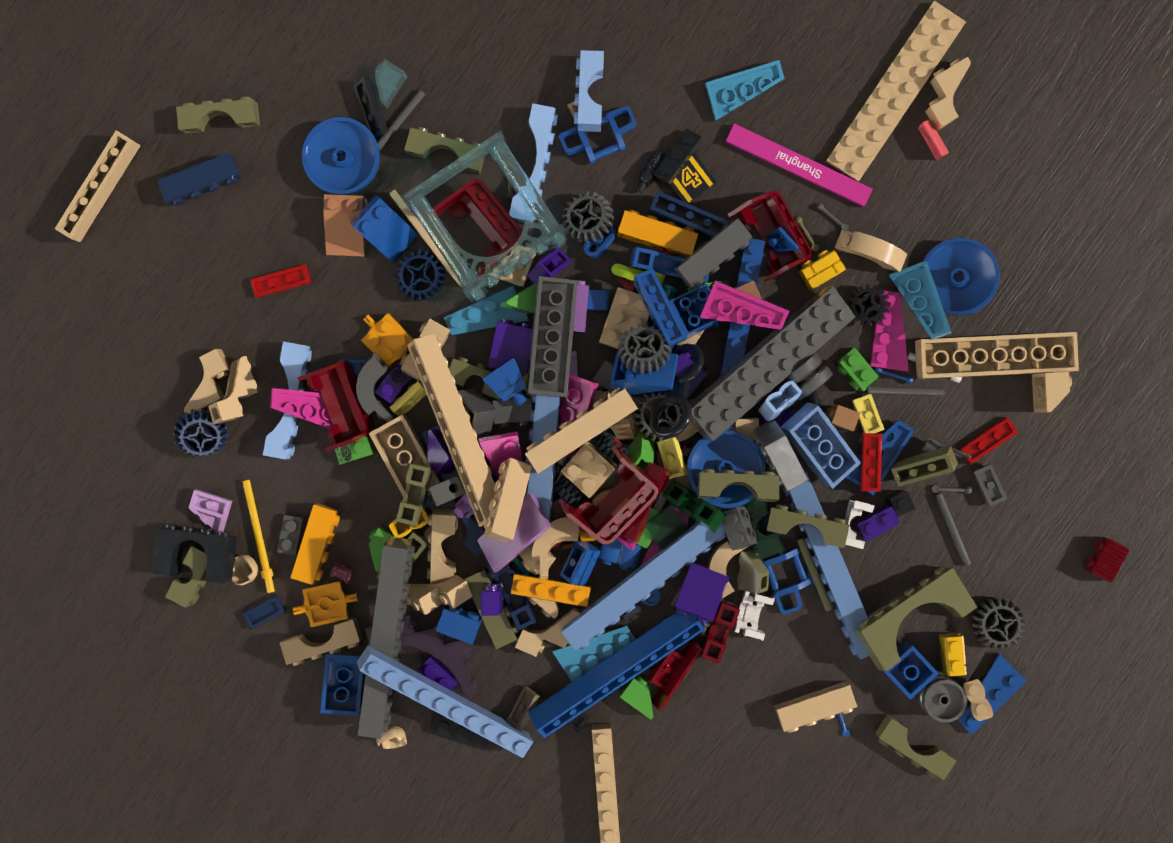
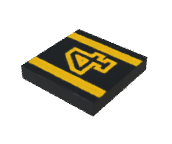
M693 153L670 186L681 201L690 203L714 185L716 181L697 155Z

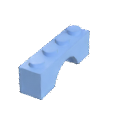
M581 50L580 58H577L576 70H580V76H576V88H579V94H575V106H578V112H574V124H578V131L601 132L602 106L595 103L589 97L588 89L593 82L603 78L604 51Z

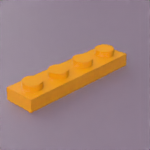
M514 574L511 594L587 607L591 587L554 580H539L537 577Z

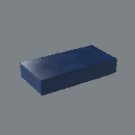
M275 595L242 614L250 629L253 630L286 612V609L279 596Z

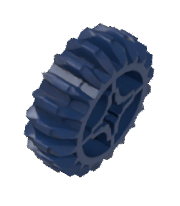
M418 249L417 255L412 250L410 251V258L407 254H404L403 256L406 261L403 262L399 259L398 262L402 266H395V269L400 271V273L394 274L395 278H400L395 284L402 285L398 290L400 292L405 291V297L411 294V300L413 301L416 299V296H418V301L420 302L423 301V296H425L426 300H430V293L436 297L437 294L434 290L437 289L441 292L442 289L438 285H445V281L440 280V278L446 277L445 273H440V271L445 269L444 266H438L441 264V261L439 259L435 260L436 255L434 253L429 257L428 250L424 252V255H422L421 249ZM416 261H426L425 264L418 268L411 266ZM431 265H433L435 270L434 281L428 277ZM407 270L410 271L412 274V279L410 281L411 284L409 286L407 285L405 279V274ZM413 270H415L417 273H422L424 271L423 275L427 279V281L421 278H418L417 280L416 273H414ZM421 283H426L430 286L422 291L414 290Z
M202 408L197 413L192 409L191 415L185 412L183 417L178 418V423L174 427L175 444H179V450L185 449V455L189 452L192 453V458L195 455H199L200 459L203 458V455H206L208 458L211 457V453L216 455L218 450L223 449V444L227 442V425L224 423L213 424L209 409L206 413L203 412ZM198 423L194 427L187 428L191 424ZM200 428H201V433H203L202 439H201V435L199 434ZM214 439L212 442L204 444L206 441Z

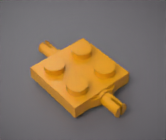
M389 313L378 322H375L370 315L363 319L371 328L361 341L373 353L375 352L389 365L388 368L395 361L402 359L404 355L408 356L407 345L414 338Z
M341 581L302 590L304 605L293 607V611H295L293 613L294 615L306 613L311 627L349 619L348 603L358 601V594L346 595Z

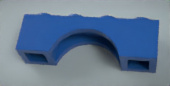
M634 247L629 267L646 271L653 268L654 272L681 278L674 269L686 258ZM709 273L703 278L705 280L703 283H708Z

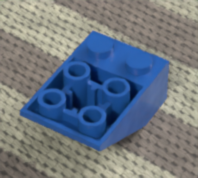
M708 284L669 300L687 339L719 322V320L700 318L711 291Z
M629 349L630 353L633 354L634 349ZM617 351L610 385L615 390L618 388L621 391L626 389L629 395L673 389L678 354L670 353L669 360L665 361L664 367L659 366L658 371L652 369L651 374L648 371H644L642 375L640 370L634 373L632 368L627 369L626 364L621 362Z

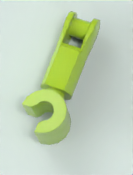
M614 264L612 266L613 274L634 281L636 275L644 272L621 264ZM655 272L662 286L665 275Z

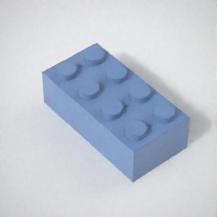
M807 402L780 427L819 481L825 486L833 489L861 464L821 408L816 404Z

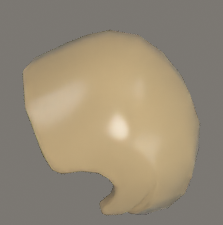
M249 555L235 557L232 581L236 585L241 586L250 583L258 574V566L255 560Z
M394 725L388 726L387 732L383 733L381 739L376 738L377 745L380 746L381 743L384 749L398 748L407 744L405 731Z

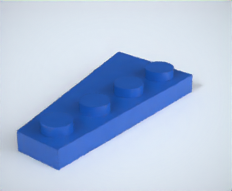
M896 420L882 433L881 482L915 431L900 420ZM860 454L857 458H858V460L861 462V454ZM861 464L845 477L859 487ZM867 491V492L870 493V494H872V495H874V493H875L876 491Z
M999 653L996 654L991 667H988L985 672L986 675L981 681L985 689V699L990 703L993 714L1027 682ZM967 701L966 709L957 721L972 735L988 719L977 721L972 716L969 706L970 702Z

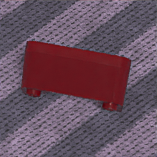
M479 179L469 181L433 207L431 211V221L446 211L457 219L469 214L491 240L492 243L485 250L487 261L479 266L476 273L478 278L499 263L521 241L523 236L522 229L488 187Z
M773 190L752 198L728 213L729 217L739 214L742 223L748 226L754 225L762 241H765L764 245L772 257L767 262V269L771 275L764 278L765 282L812 257V250L779 192ZM781 227L799 246V249L775 253L773 247L769 245L767 235Z
M347 360L297 377L298 381L307 379L308 386L314 391L320 390L333 426L329 429L328 438L332 444L325 447L326 452L351 444L373 431L374 426L371 416L364 411L358 400L356 391L357 380Z
M614 444L611 448L621 461L617 466V472L623 478L619 484L597 506L585 501L574 509L562 498L559 500L566 516L602 544L612 543L658 496V488L655 483L633 460Z

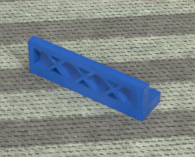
M653 268L636 275L634 285L657 330L660 329V333L666 339L667 345L673 349L674 345L687 340V336Z

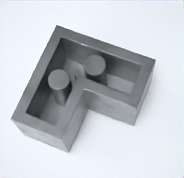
M477 388L458 391L462 396L465 411L470 416L471 426L476 431L477 441L479 442V438L489 437L496 415V408Z

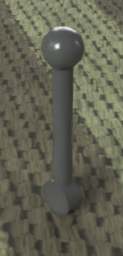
M822 203L817 204L816 208L822 210L837 223L841 230L847 231L849 229L847 224L841 223L826 210Z
M933 485L931 487L934 493L952 491L970 494L972 492V488L969 486L966 488H948Z

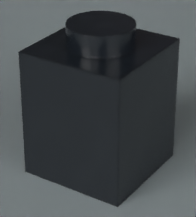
M901 490L885 497L887 504L892 506L897 517L915 510L908 491Z

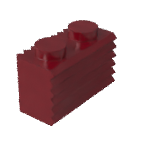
M1103 537L1097 541L1094 555L1087 559L1085 571L1103 581L1112 583L1130 549L1110 538Z

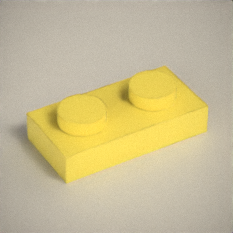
M417 381L408 388L405 394L397 398L389 408L398 416L405 415L427 395L424 386Z
M871 394L852 400L855 411L860 412L858 419L864 433H877L885 430Z
M677 437L657 442L664 468L672 472L669 479L686 475L687 469Z

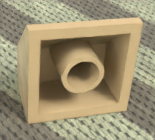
M1069 372L1032 374L1034 412H1052L1064 399L1072 386V378L1069 376Z

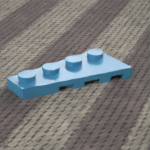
M780 60L706 82L705 87L715 121L782 81L784 75Z
M926 261L889 275L932 340L951 334Z
M513 286L444 317L452 336L494 328L497 326V321H502V318L513 320V324L528 322L529 319L526 314L503 308L500 305L517 294Z
M624 625L604 632L597 638L594 636L589 640L590 643L582 650L579 648L575 651L571 645H568L566 648H558L552 650V652L573 683L584 673L589 672L599 663L610 658L615 652L620 651L629 645L630 642L636 640L628 626Z

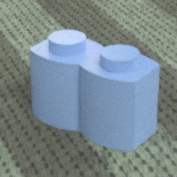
M789 381L778 392L769 395L758 411L767 421H771L783 410L791 407L802 391L794 381Z

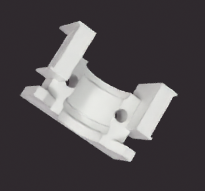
M849 500L844 519L846 524L850 525L853 517L861 516L863 510L873 513L874 505ZM849 526L845 545L863 549L865 542L856 539V532L852 531Z
M744 591L739 607L740 612L733 630L739 633V630L743 629L744 636H750L763 641L765 633L758 630L759 615L764 603L773 605L775 598L772 595L770 598L758 595L757 593H754L752 596L749 595V591Z

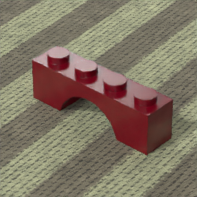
M649 462L644 472L657 486L658 495L664 490L672 472L652 462ZM654 500L620 534L621 536L633 542H639L646 527L647 516Z

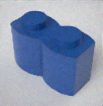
M615 539L610 544H602L598 558L602 559L601 562L604 564L612 565L614 562L620 564V568L630 571L631 568H636L642 546L636 544L634 550H631Z

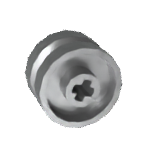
M817 353L812 354L783 380L785 383L789 381H794L795 384L801 382L798 385L802 391L798 398L799 400L807 397L833 375L827 366H823L815 371L822 362Z
M937 675L918 692V701L921 708L933 719L940 722L957 720L964 713L967 706V696L964 689L951 678L944 675Z

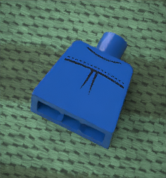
M514 357L483 377L485 383L504 402L512 398L515 404L519 406L527 401L521 390L527 387V384Z

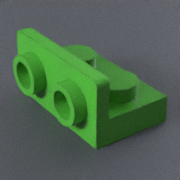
M855 347L835 362L838 365L837 370L851 380L849 384L855 391H865L866 387L879 377Z

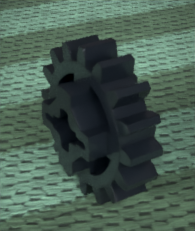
M867 284L866 289L860 286V292L853 291L855 297L849 298L852 304L848 305V307L853 310L852 313L856 316L854 318L855 322L860 321L862 326H865L867 322L868 326L872 327L873 322L878 325L880 324V318L886 320L884 314L890 313L886 308L891 306V303L886 301L890 297L887 294L883 295L884 289L881 288L878 291L877 285H874L871 289V286ZM877 296L880 297L882 305H879ZM866 304H873L872 307H866ZM857 306H860L861 308L860 314L858 312Z

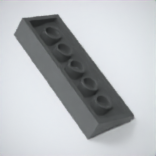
M542 276L537 278L526 395L567 398L577 280Z

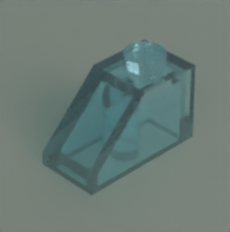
M385 59L383 63L377 66L375 79L381 103L388 109L406 80L407 75L405 71Z

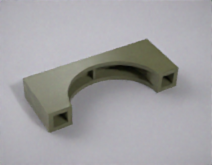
M944 566L934 571L935 574L933 576L922 579L919 582L920 585L916 588L912 587L904 592L905 595L900 599H893L889 602L887 608L877 610L873 614L874 617L869 620L865 619L858 624L859 627L854 632L878 670L887 671L901 661L896 647L897 632L906 615L916 607L926 603H937L945 607L953 617L963 618L977 608L953 568H945Z

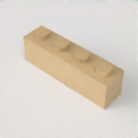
M513 458L501 463L498 470L500 476L494 485L495 495L489 504V517L484 523V536L503 543L514 539L532 468L531 465Z
M845 681L774 705L783 731L794 732L800 726H812L818 720L832 719L835 717V714L841 712L843 714L853 711V708L857 707L850 684Z

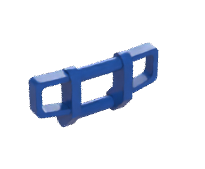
M624 106L614 111H609L601 118V125L609 123L617 143L593 153L585 135L587 131H578V125H576L574 128L559 135L566 155L569 156L585 150L590 164H593L596 160L616 151L626 150L622 134L636 127V120L630 107ZM627 113L631 123L618 128L614 117ZM578 133L582 145L567 148L564 140Z
M776 537L758 541L755 544V548L759 558L769 570V583L773 590L771 593L776 599L781 613L785 615L800 610L802 608V601L799 590L812 584V582L806 575L798 555L800 553L798 547L783 552ZM773 542L779 555L764 559L760 546ZM792 558L800 581L780 588L771 565ZM795 592L798 605L785 609L780 597Z

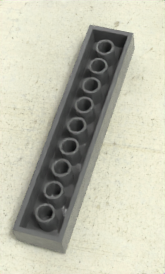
M833 286L823 287L785 320L781 330L775 329L690 402L692 408L690 421L705 440L714 441L855 318V315Z
M389 536L383 546L370 647L399 662L397 657L402 640L399 639L404 629V621L401 620H403V616L406 613L407 603L404 601L406 596H408L410 585L406 584V582H408L411 576L412 565H409V563H411V559L414 556L415 546H412V540ZM368 675L365 677L358 736L381 739L383 733L387 732L391 721L392 713H390V709L394 700V695H392L393 689Z

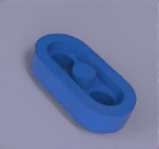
M607 227L610 233L608 237H604L605 232H603V239L598 236L596 237V242L590 239L589 244L584 243L583 249L588 257L595 259L604 253L616 237V231L613 227ZM594 247H597V250L595 252H592V249Z

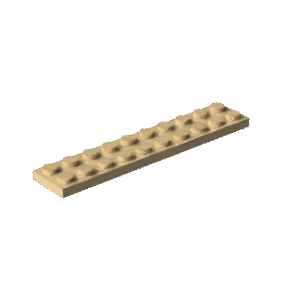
M936 1L931 4L826 160L827 163L849 178L859 182L966 21Z

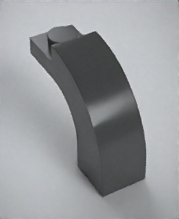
M374 352L367 359L358 375L356 384L357 397L368 415L376 411V415L388 423L394 418L395 413L375 391L376 381L387 371L389 365Z

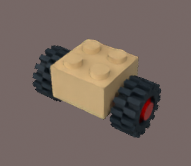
M606 430L601 432L594 440L595 445L591 442H586L561 470L564 475L554 485L559 495L575 508L580 503L594 497L617 471V466L611 460L617 464L621 461L611 448L613 444L627 456L630 454L629 450Z

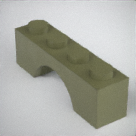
M241 97L236 101L222 99L217 103L203 101L198 105L184 103L182 106L176 107L178 130L184 134L204 132L206 124L218 115L232 117L240 128L260 126L258 103L251 99V97Z
M422 127L410 128L404 149L407 154L426 159L431 152L437 149H448L458 156L460 167L463 170L477 174L481 173L486 156V150L482 148L483 145L475 142L467 144L458 137H453V139L446 138V135L440 132H435V134L428 133V130Z
M704 469L703 472L698 474V499H718L724 488L730 485H742L753 493L756 501L776 502L779 500V476L774 475L773 472H762V475H754L753 471H742V474H734L733 470H723L722 473H715V470Z
M776 505V508H771L767 531L786 535L795 525L810 524L820 530L825 544L845 548L850 526L846 524V520L834 518V521L826 520V515L817 513L813 517L807 515V511L799 509L791 512L787 511L788 507Z
M887 714L875 732L879 737L878 741L886 747H889V745L894 747V752L903 758L905 756L911 759L910 762L916 767L921 768L923 766L926 768L927 773L933 778L937 779V777L945 780L956 760L936 745L925 751L912 749L907 741L908 729Z

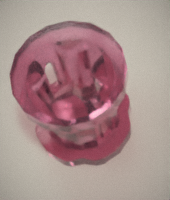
M337 561L330 573V577L333 578L335 576L348 584L355 568L352 567L350 569Z

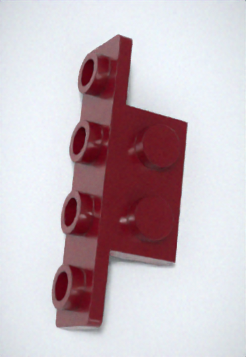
M692 639L682 654L674 650L662 658L647 679L660 687L651 700V703L659 711H662L669 703L670 698L678 689L681 681L690 671L695 660L700 656L703 647L696 640Z

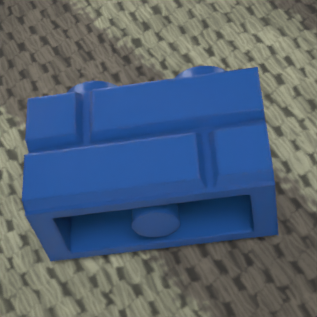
M575 541L560 576L571 584L586 585L601 551L589 542Z

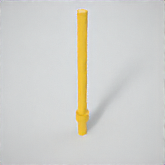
M250 480L242 481L262 567L260 572L262 579L264 578L267 593L275 591L272 580L274 575L272 568L270 569L251 483Z

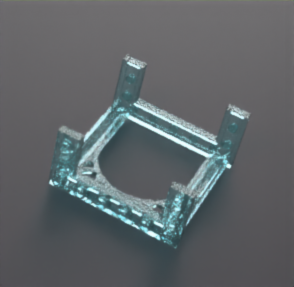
M501 131L401 196L404 203L416 215L463 286L465 295L472 302L475 300L479 302L486 297L485 293L488 292L487 286L489 288L493 287L499 282L498 279L500 277L511 275L516 271L515 267L520 264L524 266L532 260L531 257L536 253L540 255L549 249L548 245L551 249H559L566 244V229L562 224H558L509 150ZM489 154L491 159L497 162L520 197L525 210V225L519 240L509 250L492 257H479L467 253L454 242L430 206L425 195ZM534 216L535 221L538 220L539 223H530L529 220ZM530 228H538L541 230L542 235L539 238H532L527 232ZM524 240H529L530 242H533L532 244L527 243V247L522 246V242ZM512 252L513 257H508V253ZM467 259L473 260L471 269L468 267L470 264L466 262ZM496 261L498 263L497 267L494 265L491 270L490 263ZM479 262H484L486 264V271L483 275L479 276L476 273V266Z

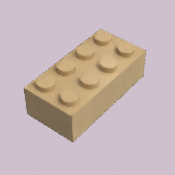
M401 415L370 432L369 435L404 497L407 485L405 482L410 463L432 466L427 460L428 454L408 417ZM433 469L427 489L443 482L439 474Z

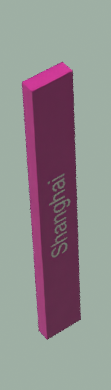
M734 124L727 137L726 143L859 206L864 207L873 190L860 182L739 125Z

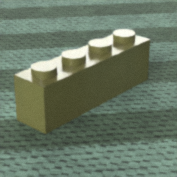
M487 568L473 573L464 579L467 581L480 616V592L487 584L495 581ZM504 604L500 615L481 616L496 649L518 639L517 634L520 633L515 623L512 624L509 607L507 605L504 606Z

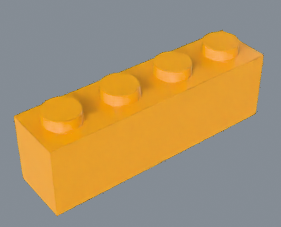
M625 210L617 236L649 247H657L656 249L662 251L661 247H664L674 255L688 258L693 253L698 233H695V230L684 227V229L676 227L677 225L673 222H660L654 216H641L635 210Z
M319 503L313 505L292 571V579L311 585L321 580L323 575L321 567L323 563H326L329 555L327 548L329 544H332L335 536L332 532L334 526L337 527L340 521L338 509Z

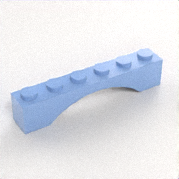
M532 104L529 126L536 141V164L527 184L512 198L509 214L514 221L532 224L533 219L537 220L539 209L536 208L537 201H541L543 192L540 189L541 182H545L547 171H544L545 163H549L551 152H548L549 144L553 145L555 134L552 133L553 126H557L558 115L553 107Z
M283 342L280 362L288 379L289 390L305 391V388H303L304 380L298 381L297 377L308 373V369H306L307 362H310L312 356L310 346ZM284 413L279 424L266 436L264 456L280 459H290L295 451L293 440L298 434V426H296L297 417Z

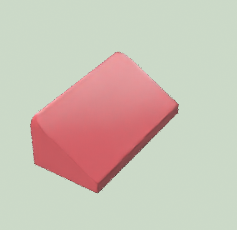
M931 120L923 122L918 129L935 159L938 160L949 152Z

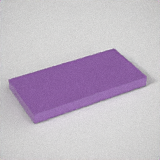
M528 494L523 499L512 541L503 543L484 536V534L477 541L493 572H499L548 530L551 524L534 494Z

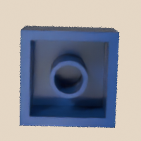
M447 605L442 612L436 631L472 645L482 623L479 612L470 609V611L462 609V605L454 609Z
M906 641L897 649L901 661L884 672L911 700L939 673L909 641Z

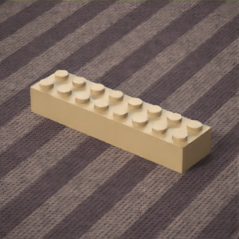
M1077 332L940 338L934 340L921 339L915 341L917 379L1079 371Z

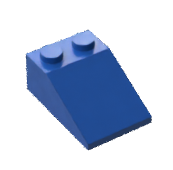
M377 195L350 222L362 236L391 262H394L418 236Z
M326 654L320 713L360 716L365 685V674L359 671L357 665L360 656Z

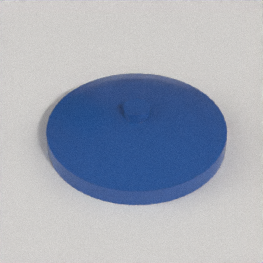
M335 117L319 123L310 131L303 145L302 162L307 176L318 188L333 195H351L367 187L376 176L380 164V150L375 137L362 123L351 118Z
M954 238L944 241L935 246L923 260V262L926 261L928 263L945 314L964 316L975 313L984 308L997 292L1000 281L998 262L993 253L978 241L968 238Z
M729 430L724 431L714 441H708L704 438L699 440L693 447L687 462L688 481L696 495L698 474L703 472L704 469L715 470V473H722L723 470H733L734 474H742V471H753L754 475H762V472H766L765 460L759 447L747 436ZM730 485L722 490L718 499L701 500H705L717 508L731 509L748 503L754 498V495L748 488L742 485Z

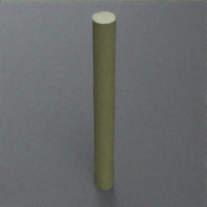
M804 538L797 539L796 541L826 611H830L833 609L806 542Z

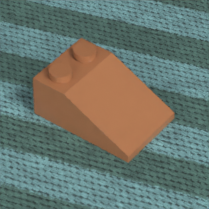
M324 194L326 255L365 257L366 238L350 224L367 205L365 197Z

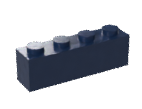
M226 153L157 181L165 202L178 206L183 204L186 199L201 197L204 192L217 191L222 185L235 184L238 182V179L242 178L235 157L230 153Z
M657 191L649 213L677 225L691 228L696 233L710 239L729 223L725 219L660 191Z

